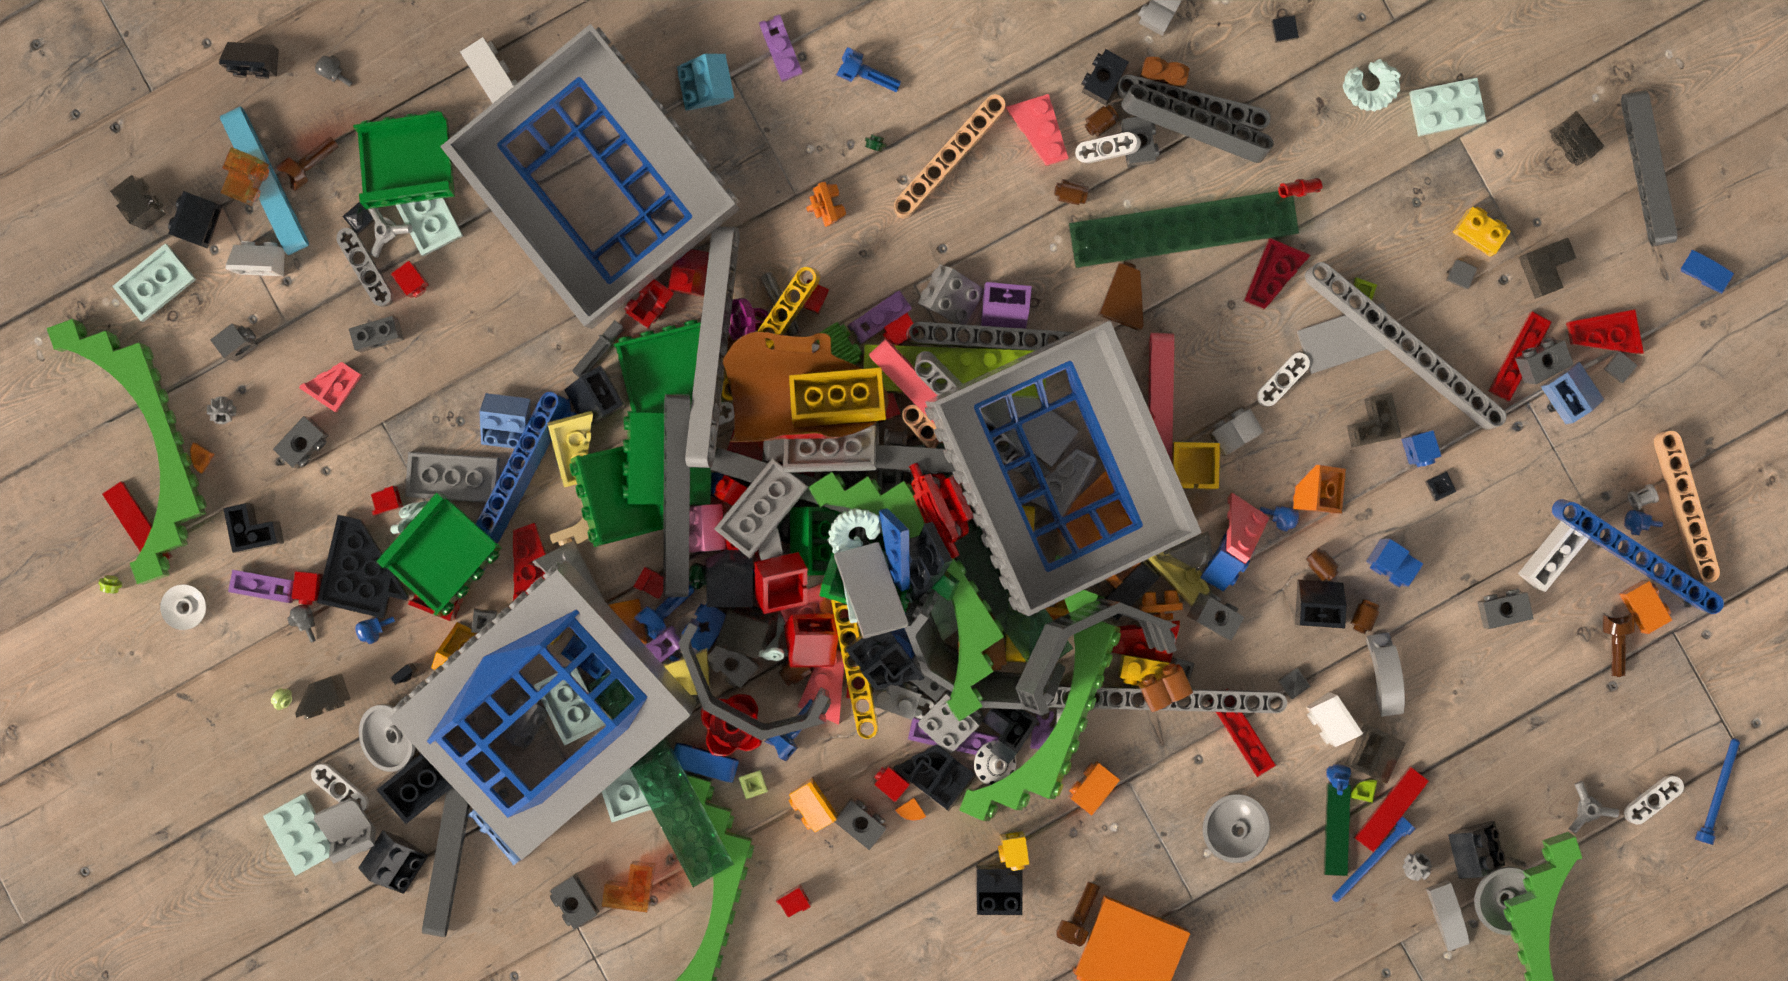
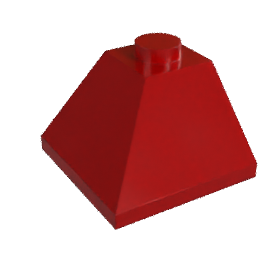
M691 249L673 263L668 289L676 293L704 297L709 252Z

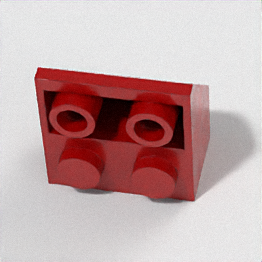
M792 614L784 625L790 668L834 667L838 643L834 614Z

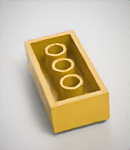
M882 368L789 375L791 413L794 428L886 420Z

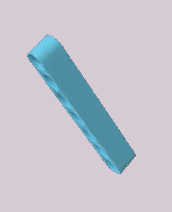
M239 106L221 115L220 120L286 254L291 255L309 246L308 239L245 110Z

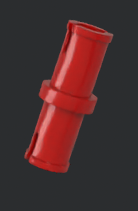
M1319 178L1309 180L1297 179L1294 182L1281 183L1280 187H1278V192L1282 198L1289 196L1303 197L1308 193L1320 192L1323 184Z

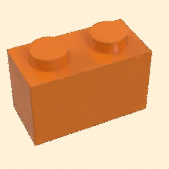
M1644 580L1619 593L1628 611L1635 614V623L1641 633L1650 634L1671 622L1672 619L1669 615L1671 614L1669 607L1658 596L1660 592L1653 582Z
M1098 761L1095 764L1090 763L1083 772L1084 778L1080 782L1076 781L1069 789V792H1071L1069 795L1070 799L1091 816L1120 781L1118 777Z

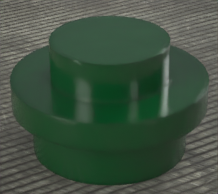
M871 134L870 137H865V147L882 152L887 143L883 142L884 138L878 135Z

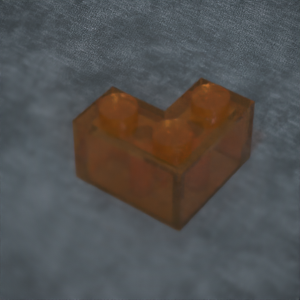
M231 147L222 167L229 173L220 193L252 206L259 199L261 193L259 188L262 181H265L269 175V164L255 156Z
M633 860L630 864L628 882L608 880L604 885L602 907L647 913L651 905L656 863Z

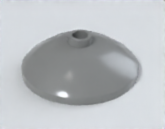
M380 704L371 707L364 713L359 725V740L365 756L375 767L383 771L394 772L402 769L411 761L415 746L389 719L395 713L392 710L394 706Z
M1234 794L1219 799L1210 807L1203 822V836L1207 847L1215 856L1230 863H1243L1252 860L1263 851L1270 837L1271 826L1266 810L1259 802L1245 795ZM1240 828L1244 829V833L1242 835H1238V830Z
M1502 867L1493 870L1481 880L1476 889L1474 898L1476 913L1481 922L1493 932L1511 935L1510 930H1513L1512 924L1505 917L1504 909H1506L1504 900H1501V896L1507 894L1505 899L1507 900L1528 893L1523 884V879L1525 878L1523 869Z

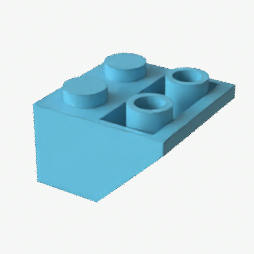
M703 54L677 66L685 111L722 104L734 98L726 54Z

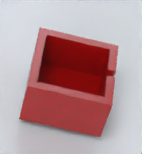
M799 552L755 561L756 599L764 614L808 604V588L806 586L808 585L807 567Z

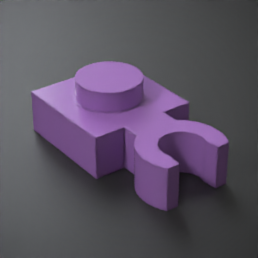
M1049 711L1047 719H1042L1041 715L1036 714L1039 726L1036 725L1032 730L1030 748L1040 749L1055 727H1049V723L1053 721V711Z

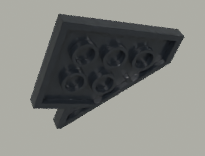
M344 515L337 516L317 603L385 618L390 597L409 601L410 597L398 577L388 568H383L376 562L383 553L361 519Z

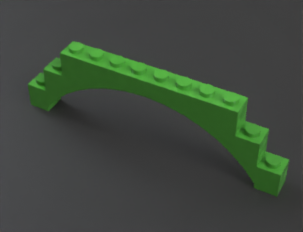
M74 319L48 327L46 329L54 350L60 352L68 350L77 353L106 370L122 384L144 414L152 432L158 454L160 493L152 529L137 559L130 562V566L137 584L145 585L169 576L168 569H170L168 559L165 556L163 557L162 554L188 545L186 540L188 532L184 526H181V523L205 515L206 511L204 508L207 505L204 497L199 495L197 489L199 486L198 479L194 473L192 474L189 467L191 459L187 452L184 453L182 444H184L183 437L176 430L174 424L176 423V417L173 411L168 408V395L165 389L161 388L159 382L161 375L158 369L153 366L152 359H154L152 350L149 346L147 347L142 343H136L119 350L118 348L121 345L118 337L108 331H103L86 338L87 330L84 324Z
M831 472L808 488L820 508L824 505H834L850 509H865L879 517V510L888 508L909 529V539L919 536L925 524L913 497L915 495L913 487L910 483L906 485L904 481L880 496L878 492L881 491V488L875 479L870 480L869 477H866L844 491L843 487H845V484L839 475L834 476ZM953 558L947 571L960 581L954 597L951 599L958 624L959 662L951 697L945 702L957 721L960 722L983 707L980 703L983 700L982 696L976 688L972 690L971 686L993 672L991 668L994 665L987 654L983 655L981 652L1002 639L1004 636L1001 632L1004 629L997 619L993 620L989 613L992 610L985 600L981 601L977 596L979 590L972 580L968 582L964 575L967 571L960 561L956 563Z
M1057 555L1055 561L1062 557ZM1082 590L1065 598V602L1070 613L1104 597ZM1101 621L1074 634L1075 662L1072 685L1065 708L1052 733L1034 756L1006 778L978 790L967 789L959 811L982 821H990L997 813V802L1014 810H1023V807L1025 808L1030 801V791L1047 799H1055L1056 796L1058 797L1061 794L1063 777L1069 773L1071 756L1073 753H1076L1080 744L1078 740L1079 735L1086 729L1088 723L1086 717L1089 710L1091 711L1096 703L1094 696L1097 689H1100L1104 682V676L1102 675L1105 667H1109L1113 657L1111 655L1112 649L1120 640L1121 633H1119V627Z
M690 773L684 775L678 797L685 799L695 814L709 848L713 869V903L708 927L702 943L694 958L675 981H716L717 977L713 976L715 968L720 969L722 963L721 946L726 947L730 933L726 932L727 925L733 924L736 911L732 910L734 902H739L742 889L738 888L740 880L745 881L748 867H745V862L747 858L751 859L754 845H751L752 838L726 831L727 828L731 829L735 816L731 815L732 809L706 802L707 799L711 800L715 787L711 786L712 780Z
M1569 832L1542 840L1544 845L1542 853L1547 863L1523 870L1525 875L1523 884L1528 893L1504 900L1506 906L1504 914L1507 921L1512 924L1513 930H1510L1515 944L1518 943L1520 951L1517 952L1521 964L1525 965L1527 972L1524 973L1526 981H1554L1549 952L1553 910L1568 873L1575 862L1582 859L1577 839Z

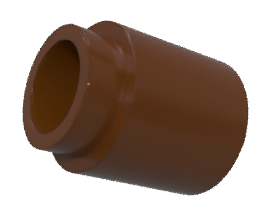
M1108 104L1106 107L1102 106L1085 119L1087 124L1084 126L1091 136L1095 134L1099 137L1116 125L1119 116L1115 109Z
M1062 179L1061 183H1056L1054 196H1057V201L1074 205L1085 204L1089 187L1084 186V183Z
M1319 547L1305 559L1308 562V566L1322 581L1325 579L1330 581L1339 573L1337 570L1339 565L1325 550L1322 551Z
M1365 599L1362 600L1361 604L1358 603L1350 624L1354 625L1353 630L1362 634H1366L1367 631L1372 632L1380 613L1378 611L1380 606Z
M787 662L778 672L784 682L790 686L791 684H797L810 675L812 667L790 668V663Z

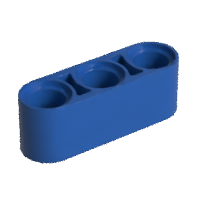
M676 742L670 765L676 768L730 783L734 781L739 764L738 759L729 756H715L708 750Z

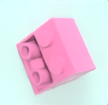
M722 504L689 507V552L726 549L725 538L714 530L723 519Z

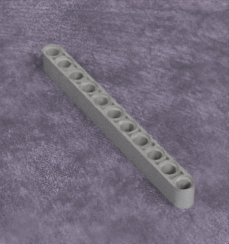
M719 226L711 234L685 455L688 467L711 468L714 463L725 370L723 359L727 353L740 241L738 227Z
M1318 262L1306 271L1305 280L1312 288L1485 430H1491L1505 423L1506 413L1499 405L1325 262ZM1315 270L1321 273L1322 279L1315 276ZM1332 284L1339 288V293L1333 291ZM1350 299L1356 302V308L1350 305ZM1367 313L1372 314L1374 322L1368 320ZM1385 327L1390 329L1391 337L1385 334ZM1402 342L1408 345V351L1403 349ZM1420 356L1424 357L1426 361L1425 366L1421 364ZM1438 370L1443 374V380L1438 378ZM1455 385L1459 386L1460 394L1456 393ZM1473 399L1476 400L1478 404L1477 409L1474 408V406L1472 405ZM1490 413L1495 417V423L1491 422L1489 418Z
M1059 686L1055 697L1047 707L1065 708L1066 701L1064 700V695L1067 691H1070L1071 686ZM1101 687L1096 691L1099 694V700L1093 707L1095 709L1150 710L1145 699L1139 705L1133 703L1134 694L1142 693L1140 688ZM1192 689L1193 693L1189 695L1190 702L1187 705L1181 706L1176 701L1160 710L1281 713L1287 707V699L1276 691ZM1113 692H1119L1122 695V699L1118 704L1110 702V695ZM1206 694H1210L1213 699L1209 706H1203L1201 703L1202 697ZM1228 695L1235 697V704L1231 707H1226L1224 704V699ZM1254 695L1258 698V704L1250 708L1247 705V699ZM1274 696H1279L1281 699V704L1277 708L1270 706V700Z

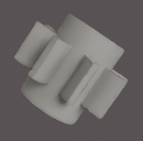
M219 396L211 399V405H207V414L210 415V421H214L217 424H226L232 421V416H236V406H233V400Z
M1416 852L1413 856L1409 853L1404 859L1405 864L1402 868H1404L1406 876L1411 880L1419 881L1421 877L1426 880L1431 874L1430 869L1433 866L1430 865L1431 861L1425 854Z

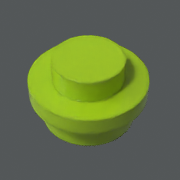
M106 575L104 578L99 579L98 584L102 592L115 594L122 587V582L116 576Z

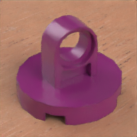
M745 298L733 299L731 324L729 327V334L733 341L740 339L746 334L758 331L769 313L762 308H752L750 302ZM755 316L762 318L764 321L756 320Z

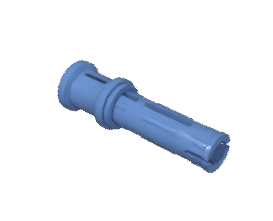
M475 810L467 815L469 818L472 817L480 826L481 832L489 835L498 848L511 861L512 865L521 860Z

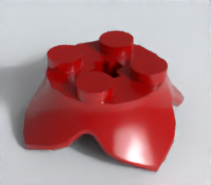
M736 694L729 699L718 698L758 720V705L751 695ZM702 707L701 720L708 731L706 744L712 755L727 756L738 749L751 751L762 744V740L739 728L734 727L730 730L728 728L729 724L726 721L703 710Z

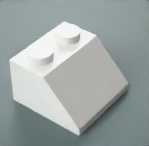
M241 241V245H233L226 263V270L239 275L284 276L285 251L283 248L278 247V243L264 242V246H255V242Z
M1328 692L1306 707L1309 711L1307 714L1308 718L1314 726L1318 724L1322 730L1319 734L1326 744L1330 743L1336 747L1363 734L1336 694Z

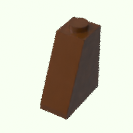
M1124 261L1123 264L1118 263L1098 316L1140 332L1144 326L1141 271L1136 269L1137 266L1135 264Z

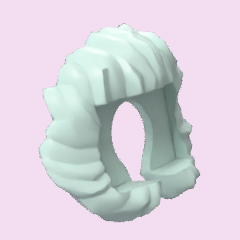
M1381 59L1370 62L1368 66L1369 73L1376 75L1380 81V85L1375 91H1368L1363 87V72L1358 67L1350 69L1345 76L1343 83L1344 92L1352 104L1358 106L1361 110H1372L1374 112L1381 110L1383 107H1387L1393 98L1396 99L1397 93L1400 91L1399 78L1401 73Z
M858 508L839 514L834 523L831 524V530H829L830 538L828 541L833 547L832 552L835 554L863 546V542L858 536L854 540L849 538V532L855 527L865 528L867 537L869 539H876L882 532L880 517L869 510Z

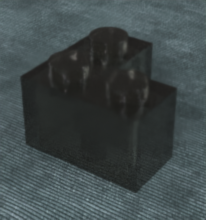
M131 175L110 192L119 202L116 207L129 224L146 230L166 214L162 209L164 204L156 195L152 196L148 191L150 189L149 184L142 177L139 179Z
M1569 238L1519 257L1535 299L1564 288L1556 266L1577 259Z
M1392 393L1365 398L1369 421L1347 425L1351 448L1401 437Z

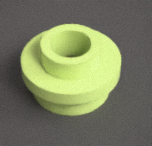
M283 688L276 690L271 698L274 708L277 710L287 708L292 701V692L289 689Z

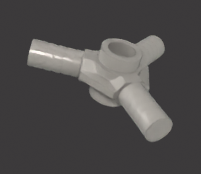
M378 208L368 209L375 220L376 238L370 255L378 258L384 244L395 238L397 234L412 233L411 224L396 225L393 221L383 217Z
M1583 781L1574 784L1580 801L1578 802L1577 809L1578 817L1568 828L1571 832L1576 834L1585 822L1593 821L1600 818V816L1618 818L1619 809L1602 807L1601 803L1588 795Z

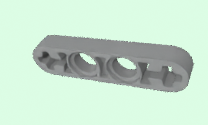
M350 228L341 229L336 237L337 243L372 302L380 307L389 306L393 301V293L359 235ZM346 233L350 236L353 235L350 240L354 246L359 244V247L352 249L350 244L343 242L345 239L344 235ZM357 252H363L365 255V260L362 264H356L353 260ZM369 271H374L377 279L374 283L369 284L365 281V275ZM378 286L381 292L387 293L385 296L386 301L377 300L379 293L375 289L371 291V288Z

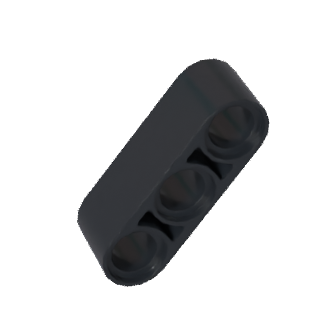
M1144 560L1105 599L1120 602L1131 607L1161 575ZM1118 613L1110 618L1116 622L1122 615Z

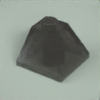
M1207 531L1156 556L1159 560L1187 571L1194 568L1197 572L1208 567L1207 562L1213 559L1210 535Z

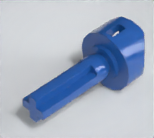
M846 48L842 56L843 64H841L836 74L838 77L852 82L854 77L858 75L863 79L870 80L897 92L901 83L900 80L863 64L864 54L851 48Z
M690 585L688 597L695 592ZM668 597L656 610H651L646 606L634 618L639 623L646 624L648 635L655 640L667 629L663 619L669 616L688 597Z
M812 699L808 701L798 715H802L809 710L813 702ZM801 730L768 738L764 742L775 746L778 757L788 761L798 749L793 739L797 737Z

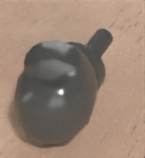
M333 55L330 57L322 56L316 63L315 72L318 75L334 83L339 79L349 87L353 83L341 75L343 69L339 67L340 60Z
M305 604L292 608L290 616L287 618L289 625L298 627L299 631L305 630L310 642H315L316 639L311 630V627L315 626L311 608Z

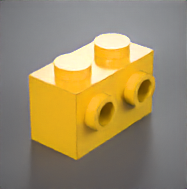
M1472 206L1466 210L1453 233L1491 257L1498 252L1511 231L1506 228L1507 225L1498 219L1493 220L1488 217V213L1484 209Z
M1122 654L1118 677L1124 679L1123 683L1137 685V681H1142L1144 676L1159 674L1169 663Z
M1023 831L1000 834L1002 845H998L999 858L1001 862H1005L1006 868L1011 867V870L1014 871L1024 869L1025 865H1029L1026 839Z

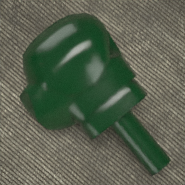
M694 563L689 568V582H691V587L695 589H700L704 585L707 586L705 582V566L700 563Z

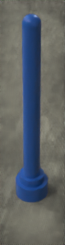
M1736 738L1730 741L1704 828L1701 827L1695 837V840L1714 845L1716 836H1714L1715 831H1713L1740 745V741Z
M1403 816L1394 827L1396 830L1332 895L1334 902H1339L1402 836L1405 837L1407 834L1409 836L1412 834L1415 828Z

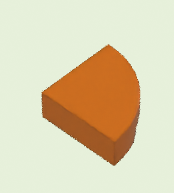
M193 442L191 445L190 453L193 466L199 473H203L215 454L196 442Z
M914 797L895 809L901 817L907 820L915 821L926 817Z

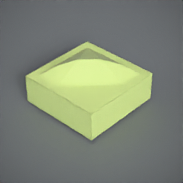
M761 770L739 777L746 800L768 792Z

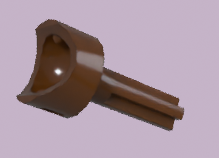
M330 136L298 162L288 157L275 168L278 171L287 173L290 179V188L295 192L308 182L305 172L338 149L339 146Z
M1603 613V632L1612 635L1611 676H1626L1625 635L1635 632V614L1633 613L1619 618L1610 617Z
M1087 882L1071 921H1060L1056 930L1057 938L1079 947L1085 944L1089 932L1084 930L1082 925L1085 923L1100 889L1098 885Z

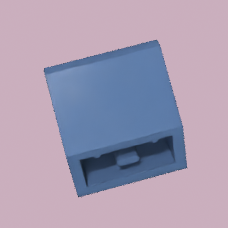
M1580 362L1541 386L1565 424L1576 422L1593 411L1604 400Z
M485 393L480 408L481 444L515 449L531 418V400L528 398Z

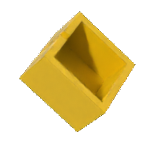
M1173 442L1172 465L1182 488L1192 489L1195 484V489H1219L1220 443Z

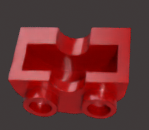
M655 279L638 292L640 295L636 300L631 299L624 308L627 315L647 329L650 328L652 323L655 324L667 308L666 304L674 295L671 290Z

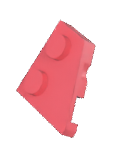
M340 362L327 372H323L311 381L301 384L299 388L334 412H338L362 374L344 362Z

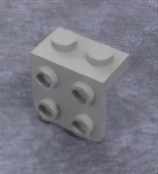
M939 264L938 268L934 270L927 288L922 291L918 304L937 312L954 324L966 325L980 301L984 289L955 269Z
M947 690L943 697L919 721L918 725L944 751L950 754L980 726L984 716L979 708L960 722L957 721L945 702L951 697L952 693L950 690Z
M349 798L314 815V821L331 843L329 858L333 864L341 860H347L359 852L367 851L375 845L376 829L354 798Z

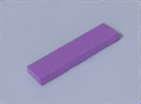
M913 717L908 740L938 745L919 727L918 723L921 719ZM974 731L955 750L976 755L985 743L997 740L999 736Z

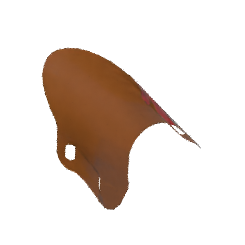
M752 332L742 336L733 343L723 359V365L731 387L735 429L734 436L731 439L732 442L839 438L860 432L877 422L868 421L794 428L791 413L789 375L862 369L832 355L831 338L828 334L816 333L808 337H796L770 332ZM765 338H769L774 342L773 350L766 346ZM819 340L820 347L813 353L812 344ZM884 388V401L886 412L887 407L889 405V397L887 391Z

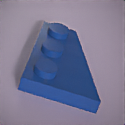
M888 508L879 510L888 567L893 583L901 591L910 589L909 529Z

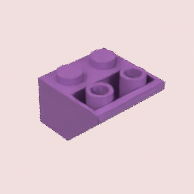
M986 282L984 284L981 326L1026 329L1032 286Z

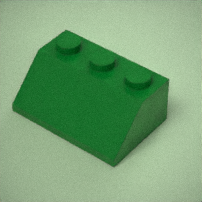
M827 507L791 508L790 554L799 552L807 567V576L825 575L833 551V547L828 541L830 538L829 530H831V524L834 523V520L842 512Z

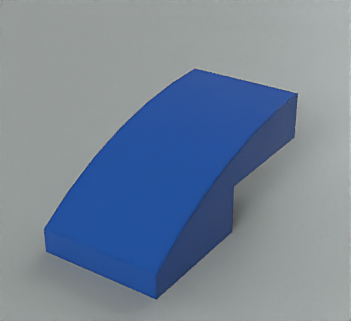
M1694 250L1690 252L1681 267V272L1701 281L1702 285L1723 294L1734 275L1727 268Z
M573 635L560 654L572 662L587 648V645L580 638ZM591 653L577 666L581 667L598 681H601L609 670L594 653Z

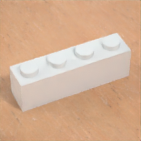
M482 37L460 51L492 103L518 83L516 79L511 81L507 75L511 71L504 60L499 62L495 56L498 51L491 41L487 43Z
M1582 506L1591 513H1593L1588 507ZM1585 518L1582 522L1583 527L1587 523V518ZM1561 521L1518 574L1534 588L1546 592L1588 541V538Z

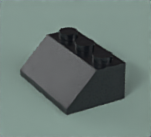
M419 752L412 757L406 766L393 772L383 780L376 790L401 820L407 824L449 791L452 785Z

